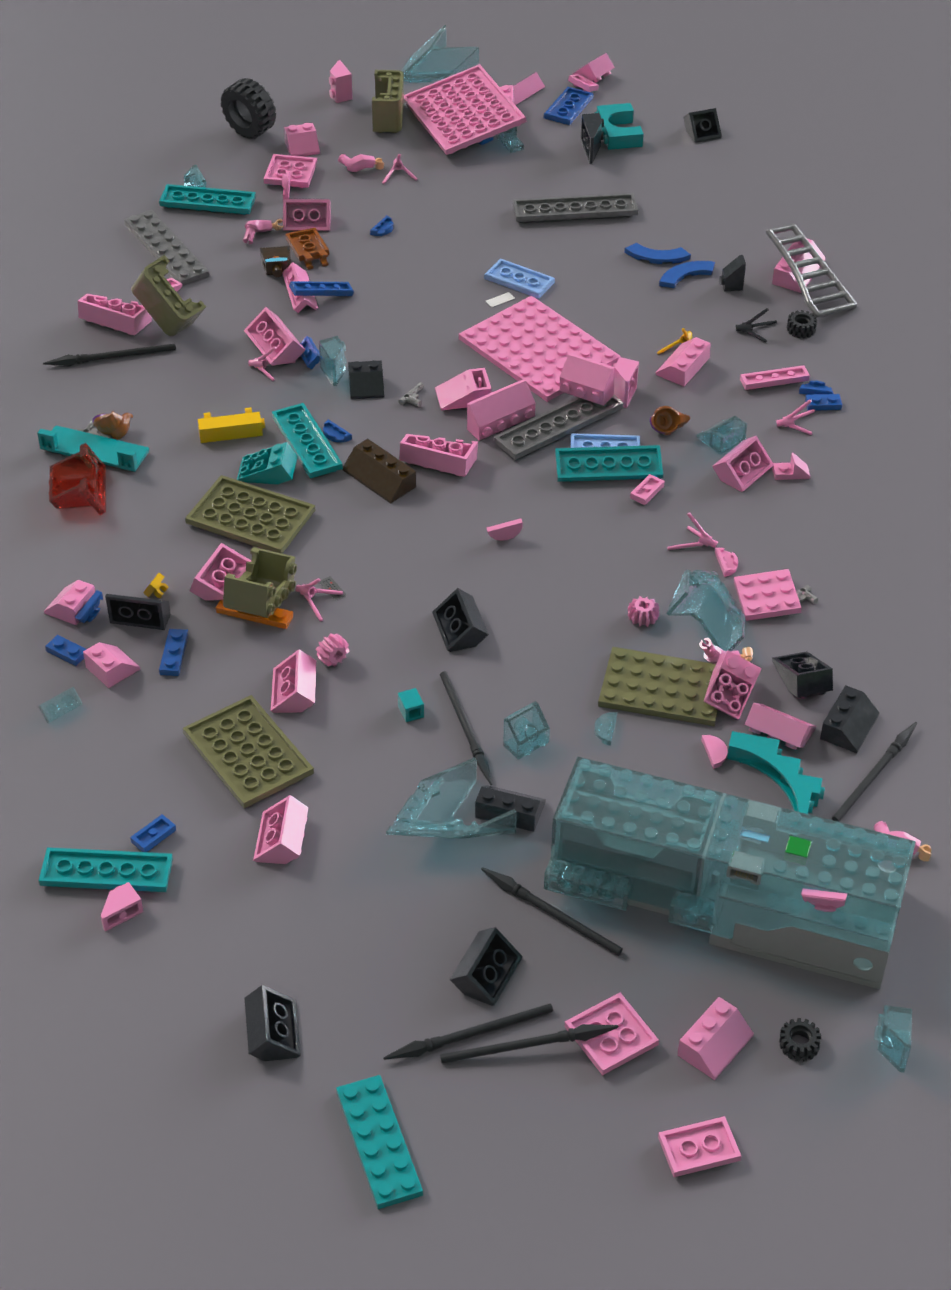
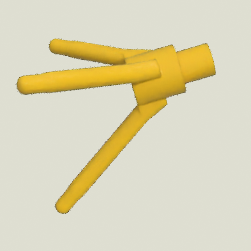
M682 328L683 335L680 339L659 350L657 354L659 355L679 343L691 340L692 332Z

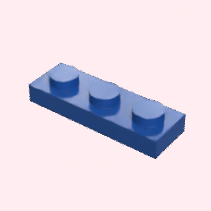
M169 629L159 668L160 675L179 676L189 636L188 630Z

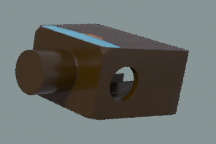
M290 246L260 248L261 264L266 275H273L276 278L282 276V272L291 262Z

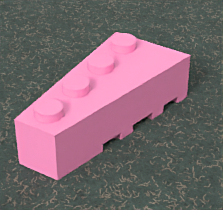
M86 294L78 300L79 318L112 328L116 331L125 332L129 335H136L152 321L151 315L143 305H138L136 301H131L130 304L122 302V299L107 300V297Z
M406 434L400 442L399 460L408 464H416L424 468H432L440 472L465 477L477 460L478 441H472L469 444L463 443V440L456 439V442H450L440 437L431 440L429 436Z

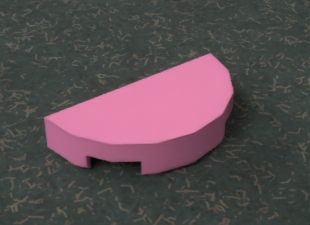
M284 172L282 175L283 199L290 198V172Z
M522 518L487 527V532L495 540H509L517 536L522 530Z
M715 548V555L724 577L735 573L738 568V557L735 553L724 551L725 548Z
M702 735L701 740L713 769L720 767L727 759L728 750L726 744L718 737Z
M804 888L801 893L805 902L808 901L815 906L814 909L823 912L836 911L837 908L845 905L847 898L845 893Z

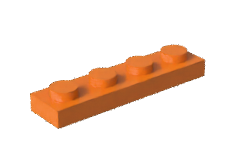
M220 600L216 606V613L283 629L288 628L293 618V611L277 608L273 615L265 618L225 608L223 600Z

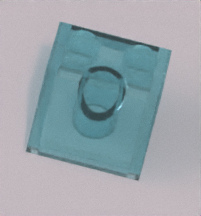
M338 336L319 341L320 368L333 386H337L345 373V365L347 364L344 355L346 346Z
M536 701L504 718L503 746L518 760L549 742L550 727Z
M885 1005L883 1014H878L874 1040L878 1041L877 1050L899 1072H905L911 1049L912 1009Z

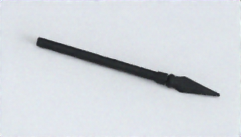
M173 343L96 354H76V356L68 354L44 362L43 365L72 366L81 362L176 350V345Z
M443 671L440 673V677L468 739L473 758L489 784L492 785L489 765L484 757V752L474 736L447 672Z
M917 722L896 736L895 741L891 743L885 755L833 815V822L838 823L888 762L906 746Z
M483 867L481 868L503 891L511 892L514 896L527 900L619 956L622 953V947L533 895L529 890L522 887L521 884H517L512 877Z
M549 1003L441 1037L426 1038L424 1041L414 1040L383 1057V1059L419 1057L426 1051L430 1052L443 1045L553 1012V1007Z
M582 1024L575 1029L569 1028L568 1031L563 1030L554 1034L440 1054L441 1063H447L556 1042H569V1040L571 1042L575 1040L587 1041L617 1029L619 1026Z

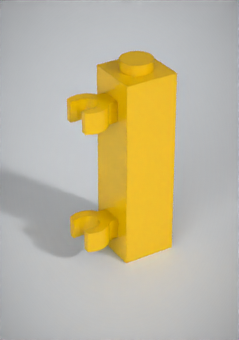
M251 407L245 408V413L211 417V413L208 412L203 413L204 418L198 419L201 443L263 436L262 429L265 428L264 418H261L260 412H252Z

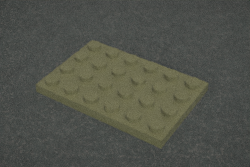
M221 475L186 516L185 521L186 524L282 554L316 510L313 504Z
M612 647L598 700V707L715 726L718 709L705 703L704 698L716 664Z
M252 695L183 727V734L244 809L314 774V768Z

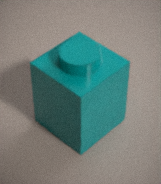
M413 688L399 692L398 708L405 722L424 718V703L417 689Z

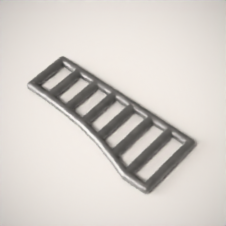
M794 223L766 230L767 236L791 268L805 303L814 316L818 318L857 307L855 300ZM792 230L796 236L778 239L775 234ZM799 241L804 245V247L788 251L783 246ZM808 252L813 257L794 262L791 256ZM818 264L821 267L820 270L800 274L798 268ZM827 275L830 281L806 286L804 283L806 279ZM833 286L839 290L837 293L812 299L808 293ZM843 297L848 302L847 304L818 310L815 304Z

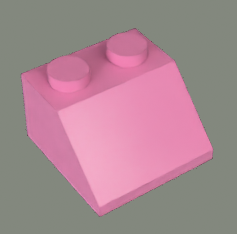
M605 53L572 75L579 74L596 83L602 79L601 76L605 78L610 75V71L615 67L607 53Z
M339 60L330 70L329 77L331 85L329 94L336 103L352 100V74Z
M313 123L284 127L285 144L291 156L320 154L317 133Z
M619 357L617 363L613 364L614 395L624 403L623 407L627 408L637 389L639 361Z
M77 580L66 586L44 610V614L77 625L80 621H77L75 616L95 593L94 585Z
M99 642L83 651L86 668L108 688L140 670V667L117 646Z

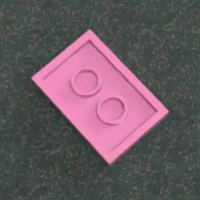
M725 1116L659 1132L658 1139L673 1177L741 1161L740 1151Z

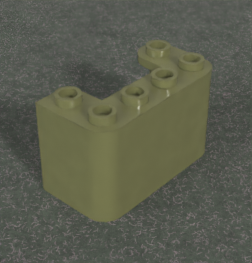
M375 70V97H372L373 132L397 133L402 130L403 72L400 70Z
M163 255L144 268L133 283L131 290L163 332L168 336H175L192 325L206 306L202 301L198 303L192 302L191 298L183 301L164 277L169 272L166 269L169 260Z
M253 547L250 550L252 560L251 562H246V571L239 578H235V575L230 573L224 577L223 606L228 609L268 618L288 598V595L295 590L296 581H294V575L297 571V564H295L294 556Z

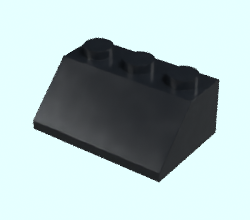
M459 588L432 611L446 649L449 652L476 647L489 635L473 596Z
M106 594L105 596L109 622L111 624L165 630L171 615L169 601L116 594Z
M845 685L823 722L820 739L858 753L880 712L863 691Z
M489 785L481 786L475 801V818L534 832L546 799Z
M496 927L479 931L451 976L450 981L464 995L494 1006L523 956Z
M261 985L244 998L248 1054L264 1061L300 1057L296 1000Z

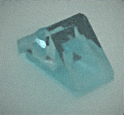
M517 127L501 132L497 136V139L510 153L524 149V144L517 137Z
M193 165L184 175V186L206 188V180L197 165Z

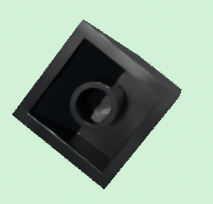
M716 108L690 112L683 117L686 132L694 142L722 137Z
M382 360L348 362L350 398H383Z

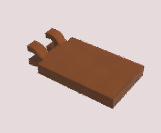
M316 228L285 234L288 244L298 260L305 262L307 270L314 269L311 262L314 259H320L322 267L329 265L326 258L329 255V249Z

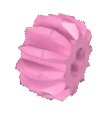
M639 596L638 599H633L629 603L628 617L629 620H632L633 624L638 623L639 626L645 625L648 627L649 624H655V621L658 620L660 613L659 604L655 603L654 599L649 600L648 596L646 598Z
M330 633L328 637H324V640L319 642L320 646L316 648L318 659L328 667L331 665L335 667L338 662L342 663V659L347 658L346 654L349 652V644L337 633L335 635Z

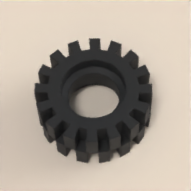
M804 310L792 312L789 314L787 321L788 333L794 337L797 335V338H800V336H803V338L813 336L816 333L817 317L813 313L809 314V311H806V313Z
M797 1018V1022L791 1019L789 1023H784L779 1039L780 1049L783 1048L782 1052L784 1055L788 1053V1058L790 1059L793 1056L796 1057L795 1061H799V1058H802L803 1062L807 1061V1057L811 1060L814 1058V1055L817 1056L820 1050L821 1033L818 1027L815 1028L814 1022L808 1024V1019L801 1022V1018ZM795 1035L805 1036L809 1040V1042L806 1044H798L795 1043L791 1038Z

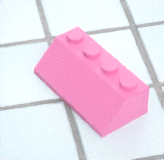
M807 239L823 261H825V256L814 241ZM800 241L795 242L788 250L801 248L804 245ZM809 252L791 256L794 262L813 258ZM782 257L774 268L772 284L802 293L791 268L784 257ZM813 264L798 268L800 274L819 270L820 266ZM812 278L804 280L806 286Z
M267 307L244 330L262 354L276 346V349L266 357L272 366L295 362L305 351V348L281 319Z
M522 379L467 403V430L478 441L535 417L536 403L526 380Z

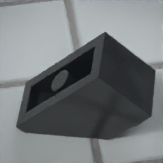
M739 255L723 268L722 276L719 277V283L723 286L724 292L743 290L746 262L743 255Z

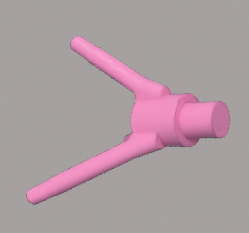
M398 154L397 158L393 161L392 169L382 184L387 182L394 170L402 169L414 180H417V177L403 165L400 159L401 154Z
M276 346L262 356L248 362L249 366L258 368L272 381L275 379L265 370L267 365L270 364L265 358L276 349Z
M811 400L805 402L794 412L783 417V419L776 420L777 427L789 426V428L812 435L811 431L796 426L794 420L815 412L813 409L796 415L810 404Z
M688 513V517L700 532L690 526L687 529L700 537L699 541L667 547L668 550L703 545L715 548L718 541L713 540L691 513Z
M319 578L309 584L297 585L295 588L296 592L304 595L319 621H322L323 618L311 597L315 593L343 595V591L315 589L314 585L320 582Z

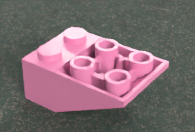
M485 368L466 370L435 387L441 410L467 408V403L490 394L491 385Z
M727 650L720 655L712 672L704 702L739 720L762 668Z

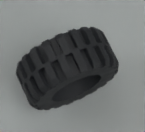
M242 78L227 87L222 93L220 103L222 113L226 117L225 120L229 122V126L234 128L236 133L247 138H257L274 125L276 107L265 87L249 78Z

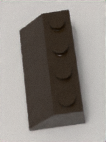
M368 438L353 448L342 469L390 504L416 488V471Z

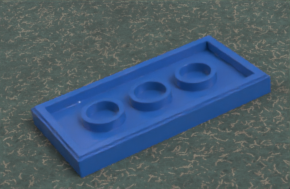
M567 87L544 113V119L571 125L593 99L594 93Z

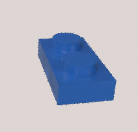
M306 336L300 343L305 348L301 357L307 367L313 369L323 357L313 340Z
M840 394L806 395L805 402L811 400V403L807 405L808 411L813 409L815 411L842 409Z
M59 635L55 636L45 646L46 652L74 666H77L84 659L83 651L87 650Z
M161 814L131 836V843L142 852H148L174 833L176 825Z

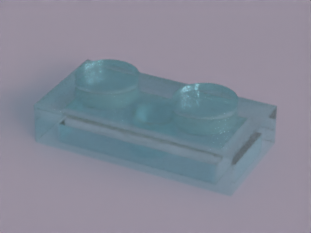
M71 687L38 705L46 722L50 723L83 703L75 688Z

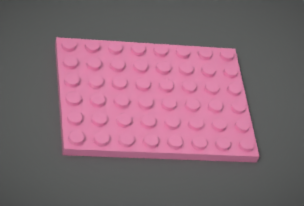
M480 64L404 95L405 104L446 155L527 122L524 114Z
M533 296L459 333V340L515 380L525 379L529 389L546 402L564 393L560 391L559 377L569 353L609 366H613L621 357Z

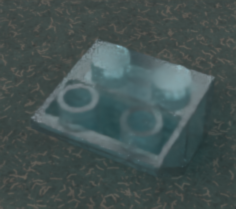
M732 416L698 433L696 437L719 454H722L746 439L747 423L736 416Z

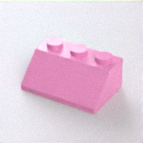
M283 199V231H300L310 228H316L317 231H330V199Z
M697 337L682 343L656 371V375L685 387L710 358L711 343Z
M569 353L559 377L560 391L604 406L614 396V367Z
M754 436L743 440L712 467L722 482L743 492L773 466V462L758 437Z
M221 543L194 578L190 592L205 601L223 600L224 577L230 573L234 574L235 578H239L246 571V562H251V560Z
M300 649L273 668L271 712L302 713L315 703L316 660Z
M753 703L745 725L750 727L749 731L759 735L761 732L768 734L767 738L785 741V746L795 750L797 747L804 748L816 728L815 725L759 703Z
M289 795L263 811L253 860L261 863L287 864L297 859L302 852L301 846L307 822L308 807Z
M718 997L679 1040L677 1056L715 1080L749 1042L754 1033L739 1010Z

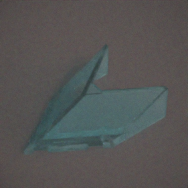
M444 25L410 57L401 70L404 81L431 82V79L442 80L479 65V47L443 48L447 46L446 25Z
M686 570L666 614L668 616H692L702 624L715 646L724 651H733L745 638L744 613L741 609L734 606L736 601L724 583L719 580L716 571L709 573L708 570H694L691 573L690 570Z
M474 757L421 780L415 793L409 797L397 815L392 827L390 826L386 831V835L464 839L516 833L517 812L515 809L480 825L476 821L471 822V825H464L461 818L454 819L457 810L476 783L477 760Z

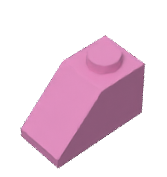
M129 882L109 892L101 913L105 932L143 912L141 898Z

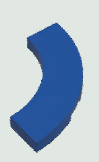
M635 243L626 247L624 251L627 255L637 260H649L650 263L662 264L663 262H672L674 264L691 259V254L682 247L672 250H654Z
M691 261L674 266L663 274L659 281V286L675 288L687 275H712L715 262Z

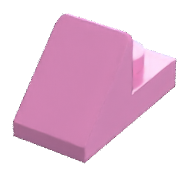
M794 453L791 455L790 463H773L772 470L775 480L810 479L807 464Z

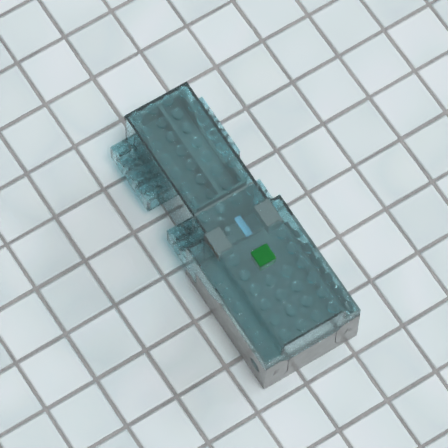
M577 756L553 817L551 858L544 873V889L624 911L627 910L628 905L669 915V923L710 933L709 944L880 989L916 841ZM802 889L845 893L847 898L845 905L837 908L836 911L824 912L814 909L815 905L803 900L801 895Z

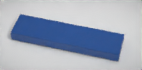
M291 281L289 284L294 296H353L354 290L349 282Z

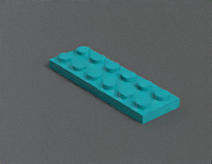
M166 184L159 200V205L167 208L173 207L245 215L251 212L256 199V192Z
M304 403L272 411V418L298 456V460L310 478L343 469V463Z
M660 445L555 448L557 482L645 479L649 474L659 479L663 478Z
M47 847L38 881L40 886L111 890L129 882L135 891L167 892L173 855L168 853Z
M377 1075L336 1087V1093L377 1209L423 1196L422 1186L381 1076Z

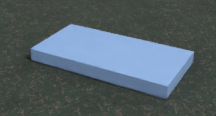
M499 259L484 274V279L538 299L555 283V278L503 259Z
M571 434L570 448L640 446V436Z

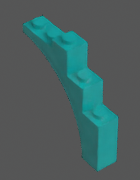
M732 731L727 759L749 765L771 778L784 791L791 802L796 817V834L805 832V828H810L812 817L807 816L808 813H812L813 806L817 807L819 799L824 797L825 787H821L823 778L802 775L801 759L782 756V749L779 748L780 740Z

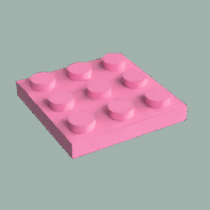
M273 154L264 176V184L282 185V175L284 172H290V186L308 188L317 166V158Z
M789 569L734 577L735 588L746 621L801 613V605Z
M621 992L568 1019L564 1025L567 1031L569 1028L575 1029L582 1024L619 1026L617 1029L587 1041L575 1040L602 1076L659 1044V1039Z

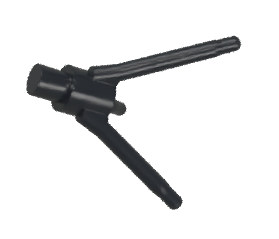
M766 308L752 319L735 327L736 331L746 332L766 343L767 340L753 332V327L776 324L777 320L752 323L769 311Z

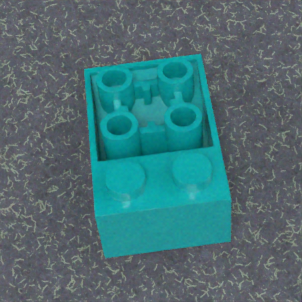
M288 442L276 444L267 449H261L253 454H247L242 457L237 480L263 484H280L292 480L298 456Z

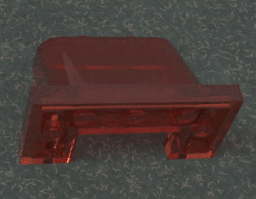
M86 443L80 445V452L50 466L49 502L56 509L93 507L99 515L106 513L105 465Z

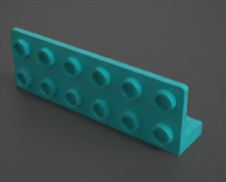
M57 425L51 431L40 428L37 432L40 449L134 472L150 451L149 447Z

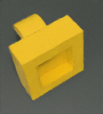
M158 573L143 593L150 597L154 592L157 598H161L164 593L160 589L165 592L169 588L167 584L161 583L165 576Z

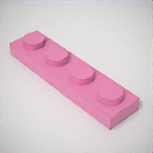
M804 365L740 375V381L745 390L809 381L810 378Z

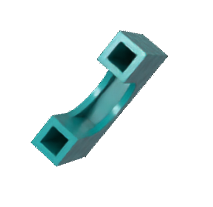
M631 103L597 106V111L594 113H599L601 119H604V128H602L603 140L608 150L643 147L644 133L641 126H614L633 123L634 109Z

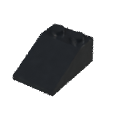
M599 113L582 114L581 143L589 164H593L601 147V140H603L602 128H604V119H601Z
M808 651L772 658V662L786 687L796 697L807 698L808 695H823L828 691H833V668Z

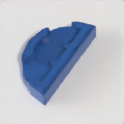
M386 215L370 230V235L384 236L391 233L394 229L392 218Z
M815 380L809 381L805 385L802 384L799 394H833V390L831 387L826 386L825 382Z
M329 419L324 423L323 433L328 440L339 443L352 440V434Z
M95 591L75 616L77 621L82 623L86 621L91 622L98 615L100 599L103 600L101 591Z

